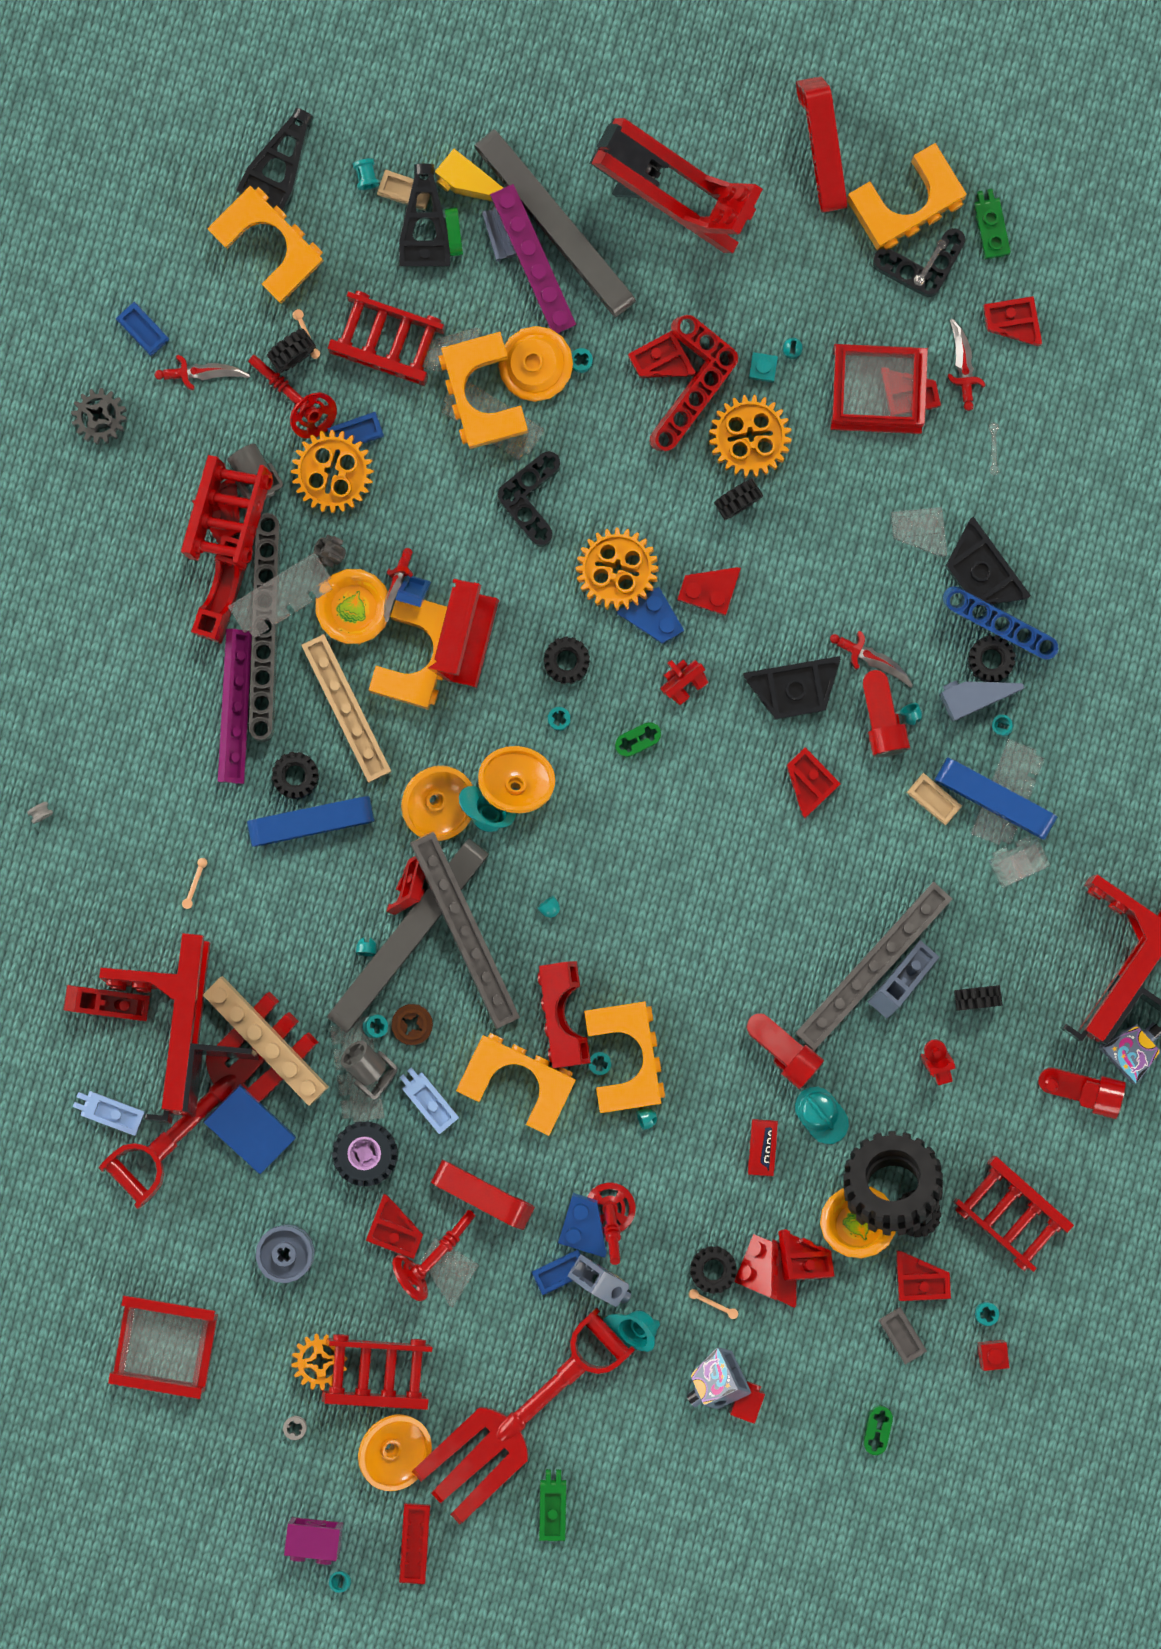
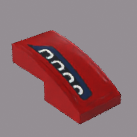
M752 1119L748 1175L774 1176L778 1121Z

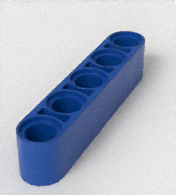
M950 587L944 592L943 602L953 612L1040 658L1051 659L1057 654L1059 649L1057 641L1045 632L959 587ZM955 593H960L962 595L960 604L951 605V596ZM977 605H983L984 613L982 616L973 617V608ZM999 617L1006 618V625L1002 629L995 628V621ZM1028 629V637L1023 641H1019L1017 639L1019 630ZM1049 640L1051 643L1050 649L1046 652H1040L1039 646L1041 642Z
M946 758L934 779L949 790L1044 840L1058 818L1048 810L950 758Z
M370 796L249 820L247 821L251 846L256 847L375 822Z

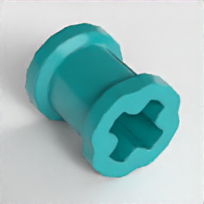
M372 158L358 160L353 163V168L357 172L359 181L357 184L358 190H369L380 185L379 180L375 176L373 167L375 163Z

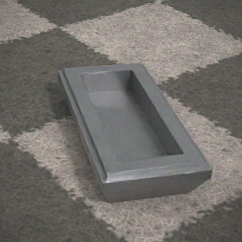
M901 1307L878 1320L905 1365L927 1352Z

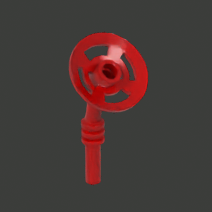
M255 354L248 360L256 370L269 380L270 385L274 384V389L278 388L277 391L279 393L283 392L296 404L290 416V426L296 435L301 438L311 439V435L318 437L320 436V431L325 433L328 430L327 428L332 426L337 415V406L332 397L320 392L302 397L289 385L288 380L284 381V376L280 377L279 372L275 373ZM317 398H322V399H324V400L327 402L328 405H324V404H323L320 400H318ZM314 403L319 404L320 407L316 408ZM322 414H327L325 420L316 427L314 423L321 418ZM305 417L307 422L303 421L302 418ZM298 421L302 426L307 427V430L300 429L296 422Z
M610 1182L596 1186L587 1197L598 1200V1204L603 1205V1214L600 1215L602 1225L606 1221L603 1233L609 1245L610 1263L617 1265L621 1261L619 1250L620 1232L632 1223L636 1205L628 1189L620 1184ZM607 1189L618 1191L616 1197L605 1196L603 1198L599 1192ZM624 1198H626V1199L628 1200V1203H629V1214H628V1217L624 1215V1214H625V1203H624V1201H623ZM619 1202H620L621 1207H622L621 1213H618V1212H617V1211H618L617 1203H619Z
M467 1210L454 1228L446 1232V1235L439 1241L440 1245L421 1265L415 1264L404 1255L394 1257L392 1265L395 1276L402 1288L413 1299L423 1301L428 1297V1287L425 1280L426 1273L448 1251L451 1252L453 1250L452 1247H455L456 1243L460 1241V1235L476 1217L472 1211Z

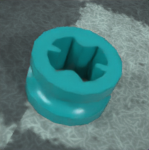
M584 348L573 351L572 369L578 373L589 371L593 363L592 354ZM576 356H587L586 363L588 364L586 366L583 364L577 366L575 364L577 363Z
M563 707L553 708L548 714L550 727L557 731L566 729L570 724L569 712ZM559 712H562L566 722L563 725L560 723V726L554 724L555 719L552 716L554 713L559 715Z
M372 1015L363 1021L362 1029L369 1038L382 1037L388 1030V1022L381 1015ZM374 1020H376L377 1025H380V1030H376V1033H374L373 1028H370V1024L375 1023Z
M597 1052L590 1057L591 1063L588 1066L594 1074L603 1075L610 1070L611 1059L607 1054ZM597 1056H603V1061L607 1062V1067L605 1069L602 1067V1071H597L596 1066L592 1064L594 1058L598 1060Z
M982 1302L976 1307L975 1317L982 1325L992 1326L999 1319V1310L992 1303ZM985 1307L988 1310L994 1311V1316L990 1315L992 1319L989 1321L984 1317H980V1312H984L982 1309Z

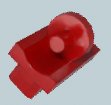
M684 659L677 665L670 660L667 663L670 670L664 674L668 682L659 689L664 695L681 705L690 697L683 688L691 682L697 690L708 684V680L703 672L706 669L696 660L689 665Z
M938 1039L928 1041L924 1047V1054H921L923 1064L933 1078L935 1077L937 1085L952 1082L950 1070L956 1068L945 1044Z

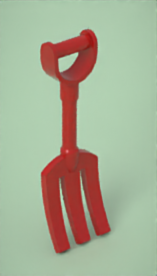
M268 992L253 1008L265 1020L279 1003V1000L271 992ZM288 1012L272 1028L285 1039L299 1021ZM233 1028L216 1046L240 1048L246 1040ZM308 1032L292 1049L304 1059L319 1042ZM206 1055V1066L213 1085L197 1102L196 1117L182 1116L167 1132L163 1131L148 1147L136 1143L121 1146L108 1156L98 1169L101 1172L106 1170L136 1201L134 1206L137 1209L141 1208L162 1186L164 1168L161 1161L177 1147V1143L239 1084L261 1102L283 1081L281 1076L271 1067L249 1088L245 1085L248 1079L265 1062L260 1055L258 1060L239 1058L230 1067L225 1064L230 1059L229 1057ZM141 1151L153 1158L156 1163L157 1174L154 1183L148 1190L118 1160L121 1156L128 1152Z
M595 1308L581 1321L572 1333L570 1342L572 1356L516 1412H511L506 1416L497 1410L479 1407L411 1471L420 1481H423L484 1427L490 1431L431 1492L440 1503L443 1502L505 1448L509 1452L450 1514L459 1524H462L528 1461L527 1444L521 1431L525 1429L526 1424L568 1384L572 1385L585 1371L595 1374L610 1372L636 1350L633 1346L628 1348L599 1317L598 1313L600 1310L598 1308ZM585 1325L617 1359L609 1365L596 1366L583 1359L578 1351L577 1340L580 1331Z

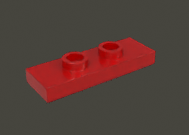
M404 1503L399 1583H426L430 1504Z

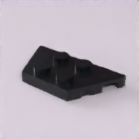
M972 517L968 521L947 561L946 569L961 589L992 605L1028 599L1031 595L976 519Z
M840 656L745 672L743 673V678L774 720L826 711L841 659Z

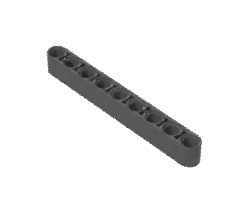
M495 129L474 145L479 155L506 187L514 184L527 213L615 318L636 302L628 288Z
M270 513L260 516L255 536L249 732L254 739L260 742H266L272 738L275 722L281 525L276 516ZM269 520L275 522L273 531L264 532L262 530L264 522ZM265 546L274 547V554L271 557L265 558L261 556V550ZM265 571H271L274 575L269 583L260 581V576ZM269 596L273 600L272 605L266 609L261 608L259 605L261 598ZM265 621L272 624L271 631L267 634H261L258 630L259 625ZM268 647L271 649L269 658L264 660L258 658L259 649ZM262 672L270 674V680L265 685L257 683V676ZM264 697L269 700V706L261 711L256 708V702ZM259 723H266L268 725V732L264 736H257L255 733V727Z
M470 838L449 862L461 890L489 856V853ZM430 887L328 1014L327 1018L344 1032L348 1033L442 915Z

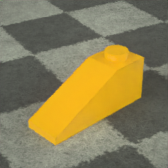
M455 149L450 152L435 171V177L438 179L436 183L447 192L450 189L455 194L492 201L490 194L503 189L501 185Z

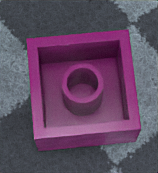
M291 1517L287 1525L284 1556H290L291 1561L305 1562L306 1558L316 1559L318 1564L331 1565L332 1561H337L340 1554L343 1522Z

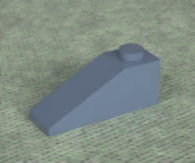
M956 680L943 686L945 691L940 693L939 696L951 721L954 722L1024 689L1022 683L963 682L958 684Z
M920 940L878 988L868 1003L887 1019L902 1005L939 959V956Z

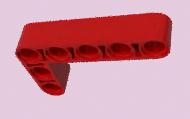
M822 76L796 81L798 100L806 111L821 212L847 208V197L830 86Z
M692 315L675 318L671 324V331L677 339L705 362L651 433L650 444L657 451H669L677 445L738 362L737 352ZM683 320L687 321L690 325V330L687 334L683 333L680 329V324ZM702 336L707 337L709 340V347L706 350L700 346ZM722 352H725L729 357L726 366L722 365L719 360ZM707 372H710L714 378L711 386L707 385L704 381V376ZM692 392L696 393L699 398L696 406L691 405L689 402V396ZM677 412L681 413L684 418L681 426H677L674 423V416ZM661 433H665L668 436V443L664 447L659 443Z

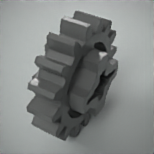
M100 388L98 394H95L93 389H90V396L86 397L84 394H81L80 396L83 401L81 403L74 402L78 410L71 411V415L77 418L72 421V425L74 427L80 426L76 431L79 436L86 433L85 441L89 442L91 438H94V443L99 445L100 439H103L108 444L110 436L118 439L117 430L124 432L125 429L121 422H127L128 419L122 414L127 409L125 406L119 407L122 403L120 397L113 400L114 393L112 391L105 395L103 388ZM99 400H100V402H99L98 404L89 405L90 403H92V402H94V401H99ZM112 405L115 408L116 419L110 415ZM92 413H102L107 420H96ZM83 414L89 419L87 428L83 422ZM107 427L110 428L107 431L99 433L100 429H104Z

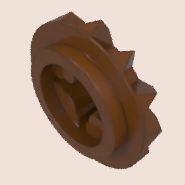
M407 1004L395 1012L392 1018V1031L400 1042L407 1045H417L424 1042L431 1034L433 1027L432 1018L424 1007L417 1004ZM418 1014L417 1025H419L422 1031L412 1029L411 1032L405 1034L408 1025L402 1019L412 1020Z

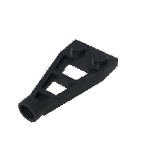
M295 108L288 121L247 167L236 191L242 194L249 186L254 190L259 187L269 197L266 202L272 208L277 205L284 212L294 192L307 130L314 117L300 108ZM295 122L302 124V126L296 125ZM286 136L296 140L294 152L290 157L277 151V147ZM277 158L286 164L285 176L281 182H276L262 173L263 168L271 159Z
M414 164V181L399 239L400 267H450L448 232L433 177L434 164ZM420 177H428V178H427L426 180H423V179H421ZM420 193H429L431 195L432 212L416 211L417 197ZM419 219H430L434 223L436 238L434 240L417 241L414 239L413 232L415 224Z

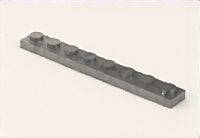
M431 832L410 842L495 1028L498 1029L520 1018L435 833Z
M932 882L795 1034L815 1051L950 903L952 898L935 882Z

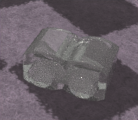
M1030 836L1015 842L1017 847L1008 851L1007 847H1004L992 853L994 858L989 860L1001 888L1051 866L1038 838L1031 840Z

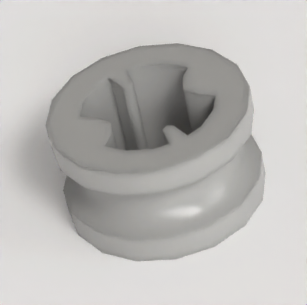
M47 801L27 811V814L33 817V824L53 814V811L47 808L49 805Z
M300 1416L289 1417L283 1425L285 1436L290 1440L301 1439L307 1431L306 1421ZM294 1421L295 1424L300 1423L302 1425V1428L299 1429L300 1434L296 1435L295 1432H289L290 1422Z

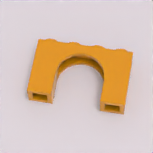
M936 143L915 154L911 161L924 182L928 193L926 205L918 212L901 215L891 211L885 206L870 181L848 194V204L877 251L885 248V250L893 248L899 243L898 239L906 235L909 238L920 231L919 227L923 224L928 223L931 225L942 218L941 214L945 211L950 210V212H954L964 205L962 201H964L967 194Z
M249 186L207 229L226 249L252 226L267 224L279 229L286 240V256L282 264L262 285L282 304L324 262L320 257L323 252L313 242L310 245L307 244L302 238L305 233L295 223L290 226L284 220L287 215L277 205L272 208L266 202L269 197L259 187L254 190Z
M501 332L441 348L443 355L438 357L442 371L447 370L450 379L445 380L449 395L454 394L457 404L452 405L456 420L461 419L463 429L459 430L463 444L468 443L469 449L528 433L521 406L496 413H483L473 408L465 396L466 382L475 370L486 365L508 360Z
M395 600L391 619L425 631L433 642V655L425 668L411 674L399 673L376 666L369 687L370 693L429 710L430 704L435 705L439 690H435L437 680L442 681L443 678L432 672L428 667L436 662L434 658L447 606L424 600L421 607Z
M644 1001L584 1011L588 1036L614 1032L625 1033L638 1042L643 1053L641 1069L633 1079L621 1084L596 1087L600 1113L661 1104V1098H665L663 1082L658 1083L657 1073L661 1072L659 1057H654L653 1047H657L655 1031L650 1032L649 1022L653 1021L651 1006L646 1007V1002Z
M492 1033L488 1037L483 1035L456 1091L480 1102L490 1079L498 1069L510 1064L522 1065L534 1073L539 1083V1097L526 1125L549 1136L576 1079L572 1078L573 1072L563 1067L555 1070L548 1066L550 1061L536 1055L535 1059H532L525 1055L527 1050L515 1044L509 1048L502 1044L504 1039Z

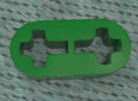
M445 209L450 256L463 255L458 209Z
M644 723L620 735L616 740V751L622 757H631L657 744L661 738V730L655 723ZM649 727L650 730H656L657 733L654 735L653 741H650L649 738L640 741L639 737L645 734V728ZM623 739H626L628 742L634 739L637 740V743L631 746L632 751L627 752L626 749H620Z
M883 1405L875 1406L870 1410L863 1438L865 1450L872 1455H880L886 1450L893 1422L891 1411ZM881 1410L884 1411V1415L888 1419L887 1421H882L879 1429L877 1428L878 1421L874 1418V1415L879 1414ZM879 1432L878 1440L882 1442V1445L877 1446L876 1450H872V1446L868 1444V1441L873 1440L875 1433Z

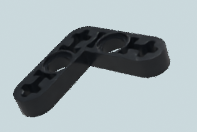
M952 228L947 230L926 268L891 249L885 250V248L875 253L873 266L878 272L920 295L933 297L939 292L962 250L965 236L959 229ZM955 235L958 237L957 242L960 244H954L950 253L944 251L949 244L947 237L952 238ZM885 255H888V261L894 265L897 260L900 261L895 273L891 272L893 269L892 265L886 263L885 266H881V260L878 257L883 258ZM939 256L945 257L948 261V267L938 269L934 264L935 258ZM902 267H911L914 271V276L911 279L901 277L900 269ZM933 272L937 275L933 282V286L936 288H930L928 291L925 289L926 284L923 281L928 282Z
M551 451L539 455L505 482L498 490L500 504L530 541L539 547L546 546L551 542L552 529L526 497L558 472L560 459L557 454ZM543 459H554V468H545L542 471V474L545 476L541 478L538 471L533 467L537 465L538 469H540L544 465ZM525 473H533L536 476V483L532 486H526L522 483V476ZM517 481L520 488L525 492L521 494L520 490L514 493L513 501L510 499L504 500V490L507 489L509 492L514 490L516 485L513 483ZM522 508L530 509L533 514L532 518L527 522H523L518 518V512ZM536 519L540 521L536 523L539 530H547L545 534L547 539L544 541L541 538L535 539L537 533L533 527L529 531L526 529Z

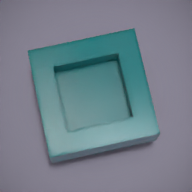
M753 352L749 379L774 383L778 356Z

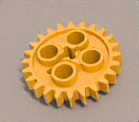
M743 395L742 403L733 398L732 407L725 403L723 406L725 413L722 411L716 412L720 420H712L711 422L717 429L709 430V434L716 437L709 441V445H717L712 451V455H721L717 463L726 461V471L734 467V475L736 476L741 470L743 471L744 478H747L749 472H753L754 477L757 478L759 470H762L767 475L768 466L776 470L775 460L783 463L784 458L780 453L789 452V449L784 444H789L792 440L789 437H785V435L791 433V428H784V425L788 423V418L780 419L783 410L775 412V402L767 406L766 397L759 403L757 402L756 395L753 396L752 401H748L746 395ZM756 417H764L768 425L764 428H759L755 425L754 419ZM737 420L742 424L743 428L738 432L732 431L729 428V423ZM748 431H751L752 435H759L769 431L773 433L771 436H755L753 442H749L748 438L728 441L729 437H745ZM766 441L771 445L772 450L763 453L758 449V444ZM737 445L744 446L747 453L742 457L736 456L733 453V448Z
M334 430L330 431L329 437L326 436L324 431H320V439L311 435L312 444L303 441L302 444L305 447V451L296 450L297 454L301 456L300 460H292L294 464L298 465V469L291 470V473L298 474V478L292 482L300 483L301 485L296 492H305L306 495L303 501L306 502L312 499V508L321 504L320 509L322 512L326 510L327 506H330L331 513H335L336 506H339L340 510L344 512L346 509L345 504L347 503L350 507L354 508L355 503L353 500L363 501L360 493L370 492L365 487V484L373 483L371 479L367 478L368 474L374 473V470L367 469V465L371 464L373 460H365L369 450H360L363 444L362 441L353 444L355 437L353 435L346 440L344 431H341L338 437H336ZM323 448L327 449L330 453V459L326 463H321L317 458L318 452ZM339 449L340 455L335 466L339 474L332 477L330 493L327 494L325 490L330 479V473H327V468L333 467L335 452ZM347 455H351L355 460L354 467L349 470L342 466V459ZM316 473L321 474L324 479L323 485L319 488H315L311 483V478ZM339 480H344L348 484L347 492L342 495L335 489L336 483Z
M619 528L615 529L613 535L606 529L605 537L603 538L599 533H596L597 541L594 542L588 539L590 548H581L585 557H577V561L583 564L576 567V572L582 573V575L577 577V581L580 583L585 582L580 587L581 591L590 590L587 594V599L590 600L596 597V606L604 601L606 610L609 609L611 604H614L616 611L619 610L620 604H624L628 610L629 602L631 601L638 606V597L640 596L646 600L645 590L653 591L654 589L650 582H657L658 580L652 574L659 572L658 566L652 565L658 561L657 556H650L654 552L653 547L645 548L648 543L647 539L645 538L639 542V533H635L633 537H630L629 529H626L623 535L620 534ZM607 549L615 551V555L611 559L603 558L602 553ZM635 555L640 560L636 565H629L626 563L627 558ZM599 562L605 566H596L595 564ZM617 565H621L622 570H619L617 574H614L612 568H616ZM628 572H638L639 576H634ZM600 573L608 575V579L604 583L596 582L595 577ZM625 579L633 582L632 587L627 590L619 587L620 583Z

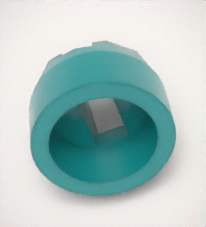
M797 338L787 339L782 347L783 354L789 359L798 358L803 351L802 342ZM791 342H796L795 354L790 353Z
M917 703L908 704L900 710L901 717L906 724L915 725V721H921L922 711Z
M998 715L992 722L994 732L1000 736L1009 735L1014 727L1013 721L1007 715ZM998 723L1009 726L1008 730L998 728Z
M554 896L549 897L537 907L543 916L549 918L555 917L560 911L559 902Z
M365 937L357 942V955L369 957L376 955L377 944L374 939L370 938L369 942H365Z
M644 1108L636 1111L642 1130L649 1129L656 1124L657 1117L654 1110Z
M337 1571L329 1578V1586L336 1593L348 1590L351 1585V1578L344 1571ZM343 1575L345 1578L342 1588H340L339 1586Z

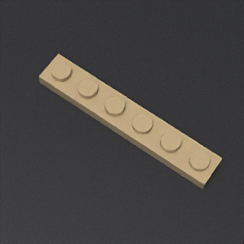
M323 634L302 644L301 646L368 783L391 773L392 771L326 636Z
M223 976L219 977L203 994L215 1009L308 1106L312 1105L329 1088Z

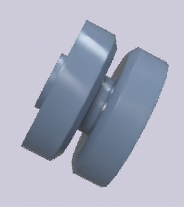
M283 1224L273 1227L261 1237L256 1248L258 1268L265 1277L274 1282L289 1283L296 1281L309 1271L314 1262L315 1248L313 1240L305 1230L296 1225ZM288 1248L290 1250L288 1254L290 1257L284 1258L281 1254L282 1250Z

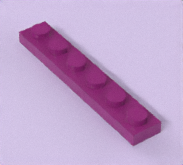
M514 184L490 194L549 328L559 333L575 326V320Z
M233 628L226 629L218 782L244 784L252 631Z

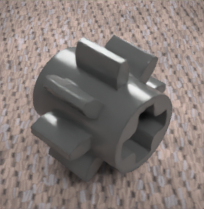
M327 535L326 538H320L314 546V553L319 556L316 562L333 568L334 564H340L346 554L345 548L341 546L343 540Z

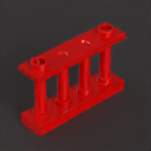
M348 291L347 299L354 305L342 338H338V341L330 340L327 348L329 353L425 386L428 374L424 371L423 364L434 333L437 332L443 335L445 333V326L441 324V320L430 315L424 318L369 299L370 295L361 291H356L355 294ZM363 307L377 311V315L366 346H362V349L352 346L351 340ZM388 315L400 319L401 323L389 355L382 357L376 355L377 351H375ZM414 324L425 328L415 359L408 366L400 363L399 356L410 325Z
M208 455L181 552L188 559L199 561L200 554L203 552L234 557L233 563L240 569L246 570L247 563L252 559V545L267 491L271 489L273 484L272 473L264 465L259 466L257 475L228 470L218 457ZM226 479L254 485L251 498L247 499L219 493L221 481ZM219 503L247 509L244 523L212 517L214 505ZM211 527L240 533L237 547L206 542L207 529Z
M992 1156L987 1162L991 1167L989 1170L990 1174L964 1203L955 1198L953 1201L957 1205L955 1211L965 1220L970 1217L1016 1257L1013 1262L1024 1272L1027 1268L1034 1272L1037 1268L1030 1262L1056 1231L1059 1233L1060 1230L1068 1233L1074 1224L997 1156ZM1004 1178L1011 1184L1008 1187L1009 1191L986 1218L982 1220L972 1209L997 1180L1001 1181ZM1023 1195L1030 1201L1027 1205L1029 1208L1002 1238L991 1227L1013 1201ZM1043 1213L1049 1218L1047 1227L1027 1250L1020 1254L1010 1244L1036 1214L1040 1215Z
M334 1334L333 1339H326L327 1345L335 1346L332 1386L329 1387V1391L322 1390V1402L324 1404L428 1410L429 1399L422 1396V1392H420L423 1352H432L433 1349L431 1345L426 1344V1340L411 1339L410 1343L349 1340V1335ZM346 1347L361 1348L358 1388H355V1392H345V1388L342 1387ZM371 1349H387L384 1389H381V1394L370 1393L371 1389H368ZM397 1350L412 1351L410 1387L406 1395H396V1390H394Z

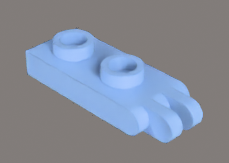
M411 1067L407 1071L414 1079L409 1081L404 1074L401 1075L399 1078L405 1084L402 1089L440 1134L454 1123L459 1116L422 1072L417 1075Z
M89 1091L88 1095L78 1092L76 1097L86 1101L84 1105L77 1102L73 1104L74 1108L82 1110L81 1116L137 1136L145 1111Z

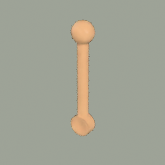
M300 309L295 310L293 318L299 322L301 329H304L310 337L302 319L304 316L303 312ZM315 348L310 354L311 357L314 359L319 358L320 351Z
M200 858L197 862L198 869L187 899H184L182 902V906L185 909H190L193 906L192 897L202 870L207 866L205 858Z
M696 1289L689 1291L691 1299L697 1298L727 1313L731 1319L738 1317L736 1309H728L700 1295Z

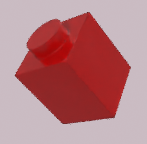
M1006 1341L977 1342L980 1368L983 1371L1010 1368Z
M747 1381L751 1394L732 1402L729 1414L755 1424L765 1393L760 1391V1385Z

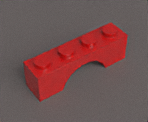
M222 535L220 544L237 547L239 539ZM216 554L215 575L212 587L206 601L198 609L191 632L200 638L222 644L246 570L240 569L233 563L234 557Z
M577 961L539 966L538 983L542 987L543 994L541 1006L546 1015L545 1034L549 1038L550 1044L548 1057L553 1068L591 1063L587 1037L575 1033L569 1027L565 1017L566 1001L570 994L580 987Z

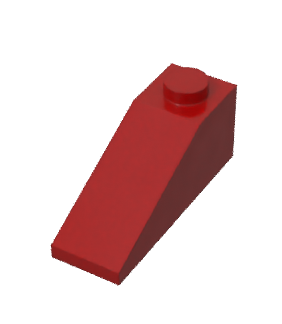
M67 985L64 1011L147 1021L150 996Z

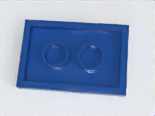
M240 1084L204 1120V1123L259 1174L296 1139V1136Z

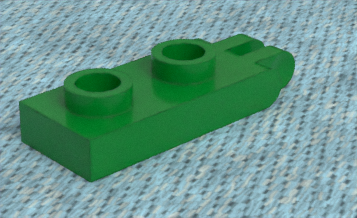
M987 189L986 191L988 200H984L983 191H977L978 202H974L985 260L1007 256L1011 253L999 197L994 198L992 189Z
M546 1469V1480H540L539 1541H565L566 1480H561V1469H556V1480H551V1469Z

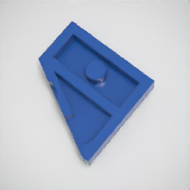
M660 587L648 592L646 600L642 597L638 598V606L631 602L629 603L628 610L624 606L616 611L618 616L623 617L661 644L684 632L682 625Z
M573 1193L558 1243L605 1258L607 1248L605 1247L598 1200Z

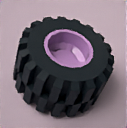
M359 1121L345 1127V1130L338 1134V1138L333 1144L332 1158L334 1159L335 1169L338 1170L342 1178L351 1184L369 1187L378 1185L390 1177L389 1175L394 1171L398 1161V1147L394 1137L387 1129L370 1121Z

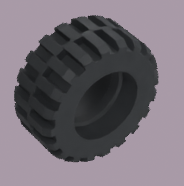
M888 1131L887 1136H882L880 1132L874 1134L871 1141L868 1138L861 1141L860 1149L854 1148L850 1153L851 1159L846 1161L845 1173L843 1174L845 1200L848 1201V1208L851 1214H856V1220L861 1225L868 1223L869 1230L876 1232L877 1229L883 1230V1235L889 1236L891 1231H898L899 1236L905 1235L907 1229L911 1228L912 1232L920 1229L921 1222L927 1224L932 1219V1213L937 1212L939 1202L942 1200L943 1173L941 1172L939 1159L935 1158V1152L931 1147L925 1148L923 1140L916 1138L914 1141L911 1139V1134L903 1132L902 1136L896 1135V1131ZM899 1166L915 1175L918 1186L909 1197L898 1201H888L879 1198L869 1189V1179L881 1168Z

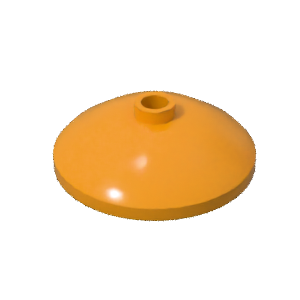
M509 746L492 752L484 759L479 769L478 784L484 798L496 808L510 813H527L542 807L550 799L555 787V774L551 764L540 753L526 747Z
M449 766L429 767L415 775L406 786L401 802L402 816L408 828L419 837L434 832L438 841L447 840L458 835L472 819L462 810L459 804L461 790L467 786H473L470 780L462 772ZM433 795H436V800L434 802H430V798Z
M391 1415L379 1420L367 1431L359 1447L358 1464L363 1477L372 1486L384 1491H397L410 1486L418 1480L411 1471L432 1452L430 1435L422 1423L408 1415ZM391 1444L390 1448L385 1450L386 1446Z

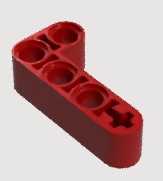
M443 1159L430 1182L504 1223L524 1230L535 1209V1206L502 1191Z

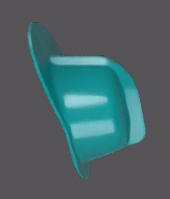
M467 786L459 794V804L462 810L472 818L475 826L485 832L497 831L500 828L510 826L515 820L516 813L500 810L490 804L482 795L479 787Z
M809 1087L799 1094L795 1103V1112L809 1133L818 1142L824 1144H834L842 1140L849 1128L848 1116L832 1094L821 1087Z
M636 1310L628 1315L611 1314L603 1319L628 1348L633 1346L636 1350L649 1352L654 1348L655 1336L660 1326V1321L653 1319L646 1312Z

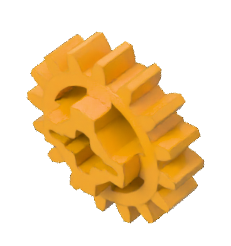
M318 1334L314 1335L313 1341L305 1337L306 1345L303 1346L298 1343L296 1347L300 1352L292 1354V1357L297 1359V1362L292 1363L291 1367L298 1368V1372L294 1374V1377L302 1376L301 1385L303 1386L309 1382L310 1390L319 1385L322 1391L326 1383L332 1386L333 1374L326 1378V1370L329 1366H334V1355L329 1356L324 1352L322 1345L330 1348L334 1354L335 1346L326 1344V1339L329 1338L327 1334L323 1340L319 1339ZM313 1346V1354L310 1358L302 1359L305 1351ZM317 1355H320L322 1360H331L323 1364L322 1369H318L317 1365L307 1364L316 1360ZM304 1369L313 1371L316 1379L309 1377Z

